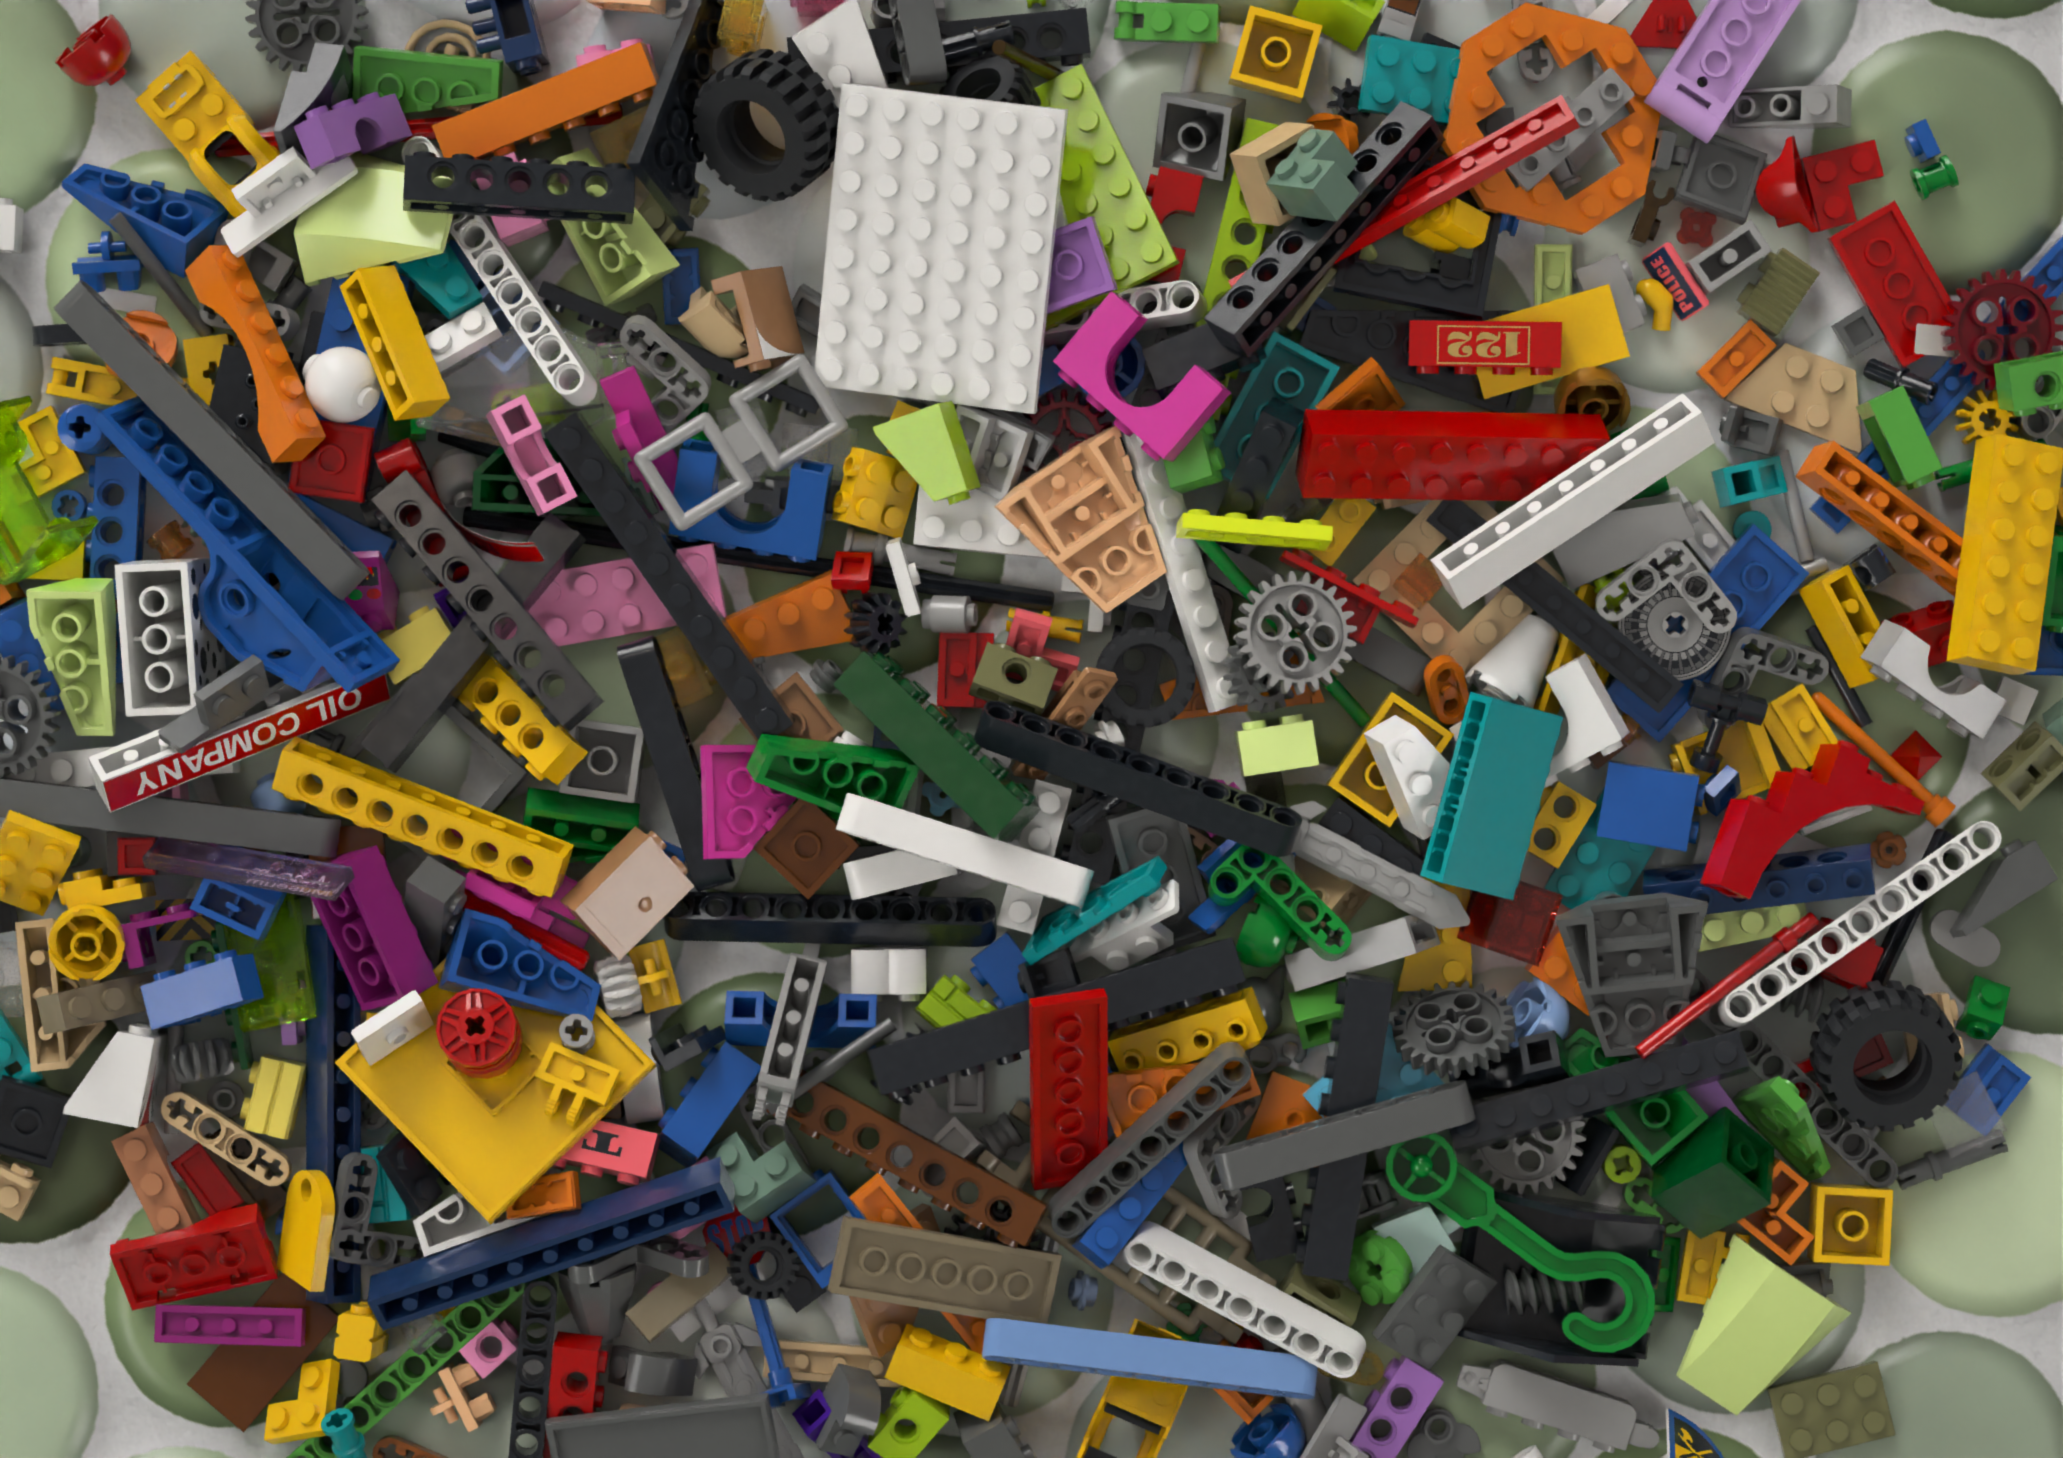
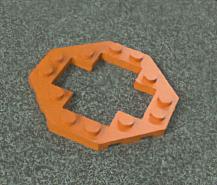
M1526 2L1461 43L1458 58L1460 63L1457 78L1454 79L1449 104L1450 114L1447 129L1444 130L1443 134L1445 141L1441 146L1447 156L1450 157L1484 138L1476 123L1506 105L1486 72L1539 38H1542L1560 69L1591 51L1604 72L1612 68L1634 92V97L1625 104L1630 115L1601 133L1620 166L1567 200L1564 199L1549 173L1529 191H1524L1520 185L1515 187L1505 169L1469 189L1481 210L1492 213L1499 212L1515 216L1519 220L1543 226L1550 225L1566 229V232L1582 235L1646 193L1661 113L1644 103V100L1652 91L1657 79L1625 28Z

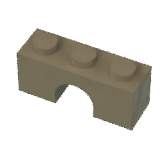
M156 970L36 998L44 1035L146 1011L140 986L154 982L153 975L157 974Z

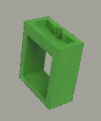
M1903 385L1856 406L1894 487L1905 485L1907 490H1911L1936 479L1933 472L1943 467Z

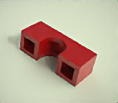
M1162 166L1159 167L1158 175L1150 174L1146 195L1152 197L1151 205L1161 225L1166 218L1174 214L1194 217L1204 176ZM1172 246L1180 263L1145 282L1160 284L1179 281L1186 250Z

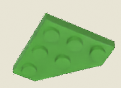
M1777 1076L1741 1090L1731 1099L1741 1114L1807 1182L1821 1178L1831 1168L1807 1104L1799 1096L1798 1088L1791 1081Z

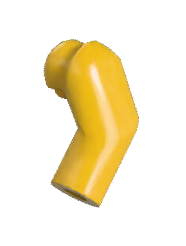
M1652 278L1642 279L1636 285V294H1639L1654 310L1652 329L1670 331L1673 311L1672 294L1658 280Z

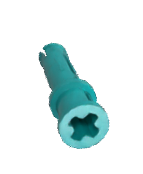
M338 1408L329 1412L322 1419L321 1429L327 1436L331 1437L333 1441L332 1451L337 1458H367L364 1452L365 1438L361 1432L356 1431L353 1425L355 1422L354 1415L346 1408Z

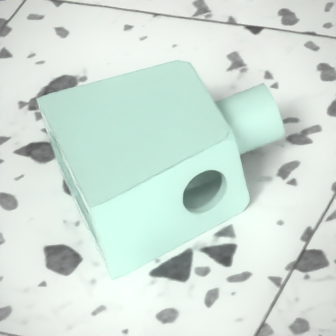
M1427 1202L1371 1224L1372 1228L1378 1231L1377 1235L1384 1239L1391 1236L1406 1250L1413 1266V1272L1409 1274V1283L1439 1245L1444 1246L1453 1253L1457 1250L1448 1235L1462 1227L1443 1212L1436 1216Z

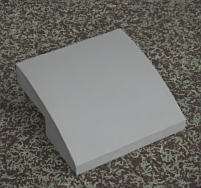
M957 405L956 412L981 485L977 489L1002 500L1017 485L1035 431L986 411L966 405Z

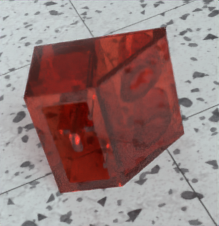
M1523 881L1519 882L1513 900L1472 891L1466 909L1471 922L1468 926L1460 927L1457 938L1539 967L1563 895Z

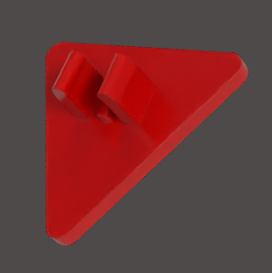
M1653 0L1630 37L1636 47L1678 49L1697 17L1688 0Z

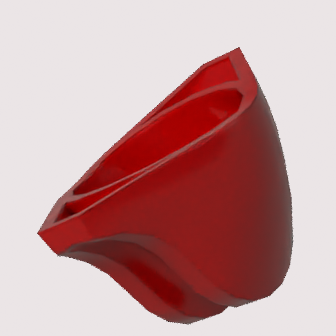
M1793 135L1786 139L1785 146L1778 159L1760 174L1756 184V196L1764 211L1775 217L1778 228L1801 223L1810 232L1814 233L1820 230L1805 181L1795 136Z

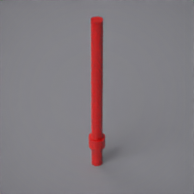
M1809 912L1791 927H1783L1772 936L1773 941L1635 1046L1639 1056L1645 1059L1779 954L1790 952L1799 944L1798 940L1819 924L1816 916Z

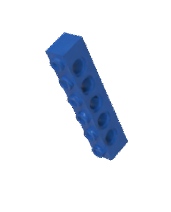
M95 456V465H91L89 468V486L94 488L93 502H89L87 506V523L92 525V537L85 544V560L90 562V577L85 578H106L104 570L111 561H117L119 564L143 560L147 480L126 457ZM121 486L124 490V499L120 504L111 506L108 501V494L112 488ZM119 523L123 531L122 537L115 543H109L106 538L107 529L111 525ZM113 580L115 599L117 600L116 580ZM117 612L116 684H123L119 620Z

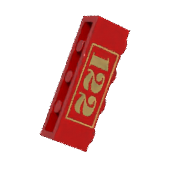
M1409 320V366H1416V374H1439V366L1454 367V374H1477V367H1492V375H1515V367L1530 368V375H1553V368H1561L1562 322Z

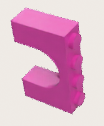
M1111 291L1053 362L1061 368L1058 375L1073 388H1076L1079 384L1089 393L1085 399L1102 413L1107 409L1116 417L1113 424L1129 437L1134 433L1144 441L1141 448L1157 462L1161 457L1173 462L1231 392L1204 368L1194 365L1174 390L1161 402L1148 407H1134L1121 396L1116 386L1115 366L1122 350L1148 319L1121 295Z

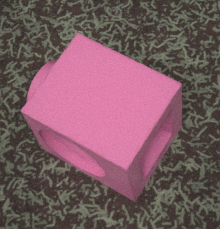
M496 1317L465 1344L459 1352L484 1379L518 1349L519 1341L517 1338H519V1333L509 1321L505 1319L501 1322ZM488 1336L497 1337L502 1343L501 1353L496 1355L488 1353L483 1345L484 1338Z

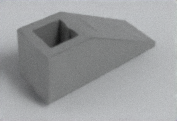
M1838 84L1743 89L1729 111V127L1776 129L1850 128L1852 90Z

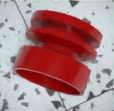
M471 988L456 993L445 1002L437 1017L436 1034L441 1049L459 1072L471 1078L489 1079L503 1074L515 1064L522 1051L523 1033L518 1018L505 999L489 989ZM473 1025L483 1026L485 1032L482 1035L478 1033L473 1034L470 1028Z

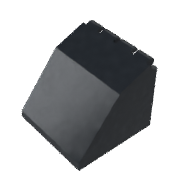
M1494 1188V1199L1498 1205L1557 1249L1571 1253L1594 1250L1616 1251L1633 1259L1649 1276L1653 1289H1657L1662 1259L1650 1256L1651 1249L1663 1251L1667 1225L1660 1224L1661 1217L1602 1204L1524 1192L1519 1194L1517 1191H1504V1189ZM1472 1226L1463 1230L1460 1257L1490 1274L1497 1281V1284L1457 1336L1552 1363L1638 1367L1639 1359H1647L1650 1340L1649 1332H1646L1631 1347L1613 1353L1592 1352L1573 1343L1563 1333L1562 1321L1571 1312H1581L1596 1322L1614 1320L1621 1313L1625 1301L1622 1288L1617 1282L1607 1278L1583 1281L1584 1311H1580L1576 1302L1571 1301L1569 1312H1565L1561 1303L1556 1302L1554 1313H1549L1546 1304L1542 1303L1538 1315L1534 1314L1530 1304L1526 1305L1524 1316L1519 1315L1515 1306H1511L1510 1314L1508 1315L1504 1285L1507 1269H1513L1517 1279H1519L1522 1268H1528L1533 1278L1536 1268L1479 1226Z

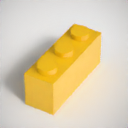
M1846 565L1824 573L1799 588L1798 591L1849 688L1878 679L1869 672L1872 666L1860 657L1881 625L1850 566Z
M907 1323L884 1378L989 1422L1011 1367L1001 1362L985 1360L982 1358V1354L967 1349L960 1343L948 1341L930 1333L924 1328L915 1327Z

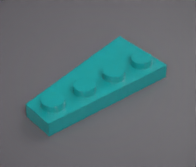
M446 242L444 253L399 264L397 261L390 262V265H395L400 274H405L415 284V288L449 320L482 303L481 293L448 242Z

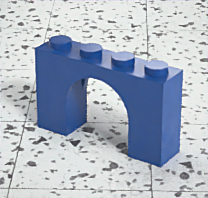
M689 438L680 447L673 496L684 513L719 492L718 479L721 458L710 442ZM806 459L796 461L791 468L785 510L774 519L765 522L745 521L732 514L724 506L684 531L676 529L670 519L668 534L678 535V538L685 542H699L700 540L715 542L717 547L723 549H735L738 546L749 548L753 553L762 556H771L776 553L787 555L790 560L806 563L810 560L816 561L822 549L834 465Z

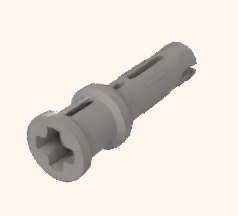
M848 526L843 551L873 552L875 566L883 565V561L890 562L886 551L887 535L880 533L872 535L855 531L854 526ZM903 543L908 564L915 562L918 569L953 577L955 567L941 564L940 561L956 563L958 553Z

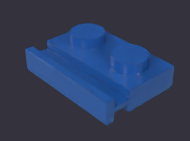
M1985 1043L1959 1076L1956 1089H1949L1947 1092L1950 1099L1944 1106L1981 1135L1986 1136L2031 1077L1992 1046Z

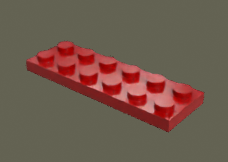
M1104 988L1029 999L1031 1183L1034 1191L1065 1186L1108 1147V996Z

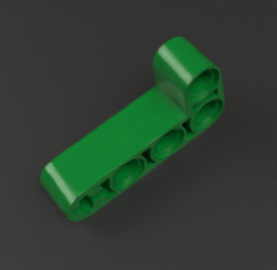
M1242 844L1212 874L1208 885V894L1217 905L1230 906L1252 888L1281 915L1290 928L1319 957L1332 962L1341 959L1347 952L1352 939L1351 931L1347 925L1279 857ZM1247 853H1256L1261 857L1263 865L1258 868H1251L1245 864L1243 856ZM1222 878L1230 879L1234 882L1236 890L1229 894L1222 893L1218 890L1216 882ZM1277 879L1283 880L1289 886L1290 891L1285 895L1275 894L1270 888V882ZM1303 906L1310 907L1315 912L1316 919L1312 922H1304L1299 919L1296 910ZM1324 921L1326 924L1323 930L1320 928L1318 934L1315 935L1313 932L1316 931L1320 926L1321 922ZM1337 935L1340 938L1338 945L1334 944L1329 947L1325 943L1328 937L1333 938Z

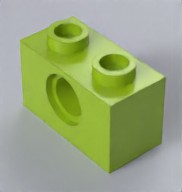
M901 1385L890 1400L891 1406L885 1413L880 1412L877 1428L874 1435H869L867 1447L883 1458H916L949 1420L950 1405ZM901 1419H909L913 1421L914 1424L910 1426H904L900 1424L898 1421Z

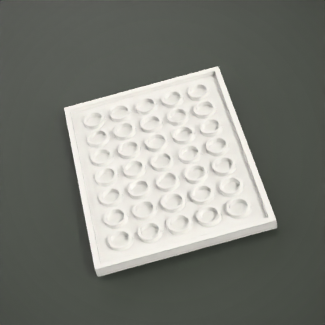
M849 83L841 85L815 359V372L825 387L936 402L952 401L953 404L1028 414L1037 413L1068 109Z

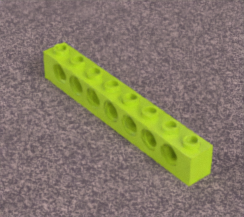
M1247 117L1239 148L1279 125ZM1235 169L1203 293L1207 302V311L1204 317L1231 289L1228 282L1230 279L1225 273L1226 266L1231 262H1239L1248 270L1267 249L1262 247L1265 233L1272 234L1274 225L1252 223L1247 205L1243 200V193ZM1240 226H1249L1254 230V242L1248 245L1237 242L1234 231ZM1204 317L1196 322L1195 328L1207 324ZM1239 369L1225 374L1226 378L1220 383L1227 388L1229 378L1236 380ZM1230 394L1212 415L1216 423H1218L1220 415L1228 416L1233 394Z

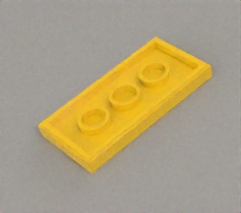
M1603 285L1485 320L1562 322L1561 368H1553V375H1530V368L1515 367V375H1492V367H1477V376L1483 397L1488 399L1569 375L1579 368L1596 367L1630 357L1610 285Z

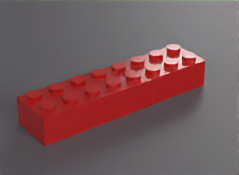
M1305 409L1295 474L1302 498L1520 501L1608 443L1610 438L1600 414Z

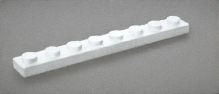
M1121 431L1123 443L1133 468L1134 478L1145 504V513L1149 524L1152 525L1167 570L1165 573L1167 583L1194 663L1208 713L1234 706L1239 695L1237 693L1229 695L1227 691L1233 686L1232 682L1223 680V676L1230 673V668L1223 664V660L1232 659V656L1227 650L1229 647L1228 639L1198 544L1193 539L1176 538L1177 522L1183 513H1187L1181 493L1170 489L1163 458L1161 457L1157 462L1142 450L1141 446L1144 441L1133 433L1129 437Z

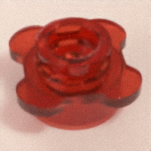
M1690 207L1683 209L1679 215L1682 220L1680 230L1676 234L1678 242L1681 244H1699L1702 248L1709 247L1713 243L1711 231L1712 225L1717 221L1716 215L1708 212H1695ZM1694 224L1700 226L1699 231L1693 229Z

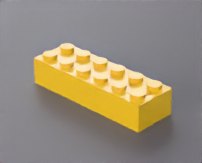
M1994 434L1976 440L1946 661L2011 675L2036 671L2063 468V448L2001 434Z

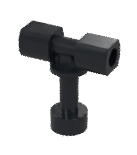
M1694 679L1687 695L1688 705L1708 711L1707 716L1712 720L1703 747L1696 746L1694 748L1689 763L1701 771L1717 773L1723 756L1717 751L1726 726H1734L1737 719L1761 726L1768 708L1766 699L1740 692L1738 697L1721 693L1718 685Z

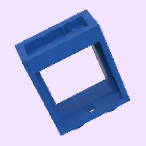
M832 1168L826 1173H823L821 1169L812 1173L817 1182L769 1215L785 1239L791 1242L793 1250L797 1251L799 1258L822 1289L829 1284L834 1259L822 1267L785 1215L829 1184L852 1217L865 1219L848 1198L851 1194Z

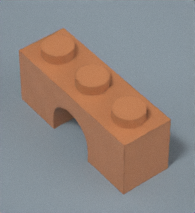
M154 1121L111 1141L156 1235L184 1229L201 1221L187 1189H182L171 1173L167 1162V1156L170 1154Z

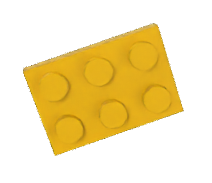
M9 810L0 828V901L44 916L58 888V884L61 883L79 847L82 836Z

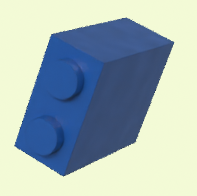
M1610 760L1596 836L1687 852L1688 843L1696 844L1699 822L1692 821L1694 806L1702 807L1706 785L1698 784L1700 775Z

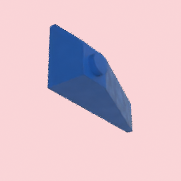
M85 163L62 181L63 189L116 233L118 232L110 224L109 220L121 212L165 269L182 278L187 276L185 272L187 267L209 245H214L218 227L226 221L229 215L227 209L219 201L199 191L186 189L185 194L164 189L165 183L154 180L151 185L130 181V177L126 173Z

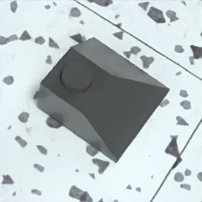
M1213 92L1162 93L1152 167L1159 168L1162 166L1204 176L1205 178L1224 181L1232 163L1229 154L1237 150L1242 137L1246 99Z

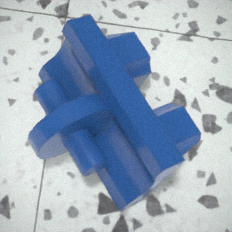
M102 231L101 242L88 243L89 254L101 253L102 256L79 257L77 262L72 263L73 275L79 274L80 280L89 284L97 293L106 290L104 273L117 272L119 291L138 290L141 287V270L145 267L135 254L115 255V252H127V244L125 241H114L111 231Z

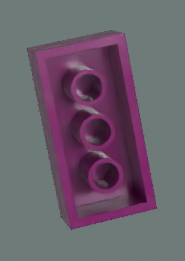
M377 845L340 854L337 857H331L301 874L305 884L308 880H311L307 884V888H311L317 881L316 885L309 889L308 892L362 1011L391 1005L411 991L416 990L420 994L439 983L434 974L432 962L425 954L418 938L417 929L407 914L402 896L394 885L387 869L386 860L380 854ZM323 879H326L323 890L329 885H331L333 882L338 881V883L330 891V893L327 892L331 889L332 886L327 888L325 891L321 892L323 883L316 891L314 890L322 882Z

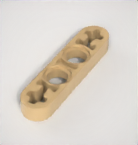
M176 1091L163 1099L161 1114L164 1120L267 1186H278L290 1177L292 1163L283 1152L250 1131L245 1130L242 1126L186 1091ZM184 1099L186 1101L184 1108L192 1114H195L198 1108L203 1111L195 1119L192 1128L187 1126V1123L192 1120L185 1114L178 1115L177 1117L172 1115L174 1108L170 1105L171 1101L178 1102ZM205 1118H214L219 1122L221 1131L217 1138L209 1139L202 1134L201 1123ZM238 1138H245L251 1142L252 1153L247 1159L237 1158L232 1151V1145ZM261 1148L266 1151V1154L261 1157L269 1163L274 1162L276 1159L281 1162L279 1169L283 1172L282 1176L268 1177L269 1169L262 1163H258L255 1169L250 1166L259 1156Z

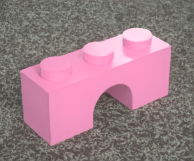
M525 394L486 414L537 516L577 497L561 463H557L549 452L541 434L542 426Z

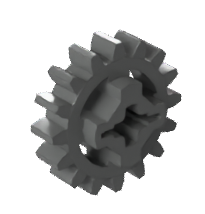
M1267 632V633H1265L1266 635H1268V636H1270V637H1274V633H1273V632ZM1237 641V645L1229 646L1227 650L1232 659L1223 660V664L1230 668V673L1224 675L1223 680L1232 682L1233 686L1227 692L1229 695L1235 693L1239 695L1236 704L1238 706L1248 705V712L1260 711L1261 714L1284 708L1286 706L1284 699L1293 698V691L1289 689L1286 694H1281V683L1278 682L1271 689H1267L1268 677L1265 675L1255 681L1254 676L1258 669L1255 666L1247 669L1243 667L1250 659L1248 654L1237 655L1236 653L1245 646L1244 641ZM1284 651V663L1290 668H1297V664H1291L1290 662L1294 652ZM1268 692L1269 695L1265 697L1260 695V693Z

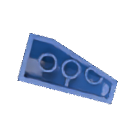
M465 908L447 953L439 988L454 993L471 988L489 989L501 995L510 1006L567 1017L571 1014H581L592 1022L601 985L566 961H561L541 948L542 945L538 942L528 939L513 929L512 925L505 920Z

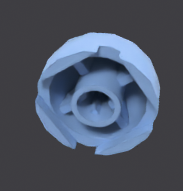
M1533 977L1534 981L1531 983L1525 980L1520 982L1506 999L1507 1005H1512L1516 1023V1031L1514 1032L1515 1042L1509 1043L1512 1049L1519 1046L1518 1038L1555 1030L1562 1040L1568 1035L1570 1008L1567 1000L1550 985L1537 977Z

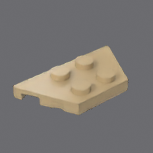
M1784 343L1724 399L1752 412L1780 418L1783 420V424L1828 442L1835 441L1841 447L1855 453H1860L1862 449L1860 417L1856 406L1859 405L1856 370L1791 344Z

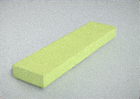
M1573 244L1534 245V306L1572 295ZM1564 376L1533 385V395H1554L1560 380Z

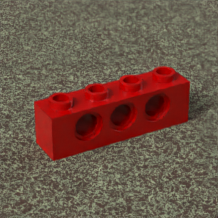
M558 1331L553 1345L547 1418L573 1415L567 1410L569 1407H577L584 1414L595 1413L596 1408H602L605 1386L598 1385L599 1373H606L608 1351L602 1350L603 1336ZM580 1372L586 1376L587 1380H575L570 1373ZM545 1429L543 1458H551Z

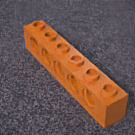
M1835 441L1814 446L1795 477L1955 597L1963 538Z

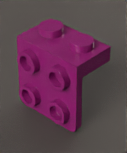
M190 902L166 907L167 915L159 916L158 909L129 915L130 923L121 925L125 939L122 962H128L129 969L157 963L149 926L197 917L202 914L190 909L192 904Z

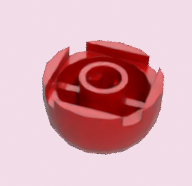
M110 14L109 17H103L76 38L77 42L72 47L73 52L67 47L55 61L64 74L78 84L97 86L106 81L111 86L127 73L123 66L131 54L129 35L114 15Z

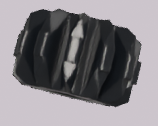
M867 592L862 594L861 599L851 601L853 612L844 614L850 620V626L843 630L847 634H853L850 645L860 647V652L865 651L872 654L880 652L883 655L889 653L890 648L901 646L898 635L908 633L901 627V622L908 618L905 614L899 613L902 603L897 600H891V595L887 593L875 594L874 592Z

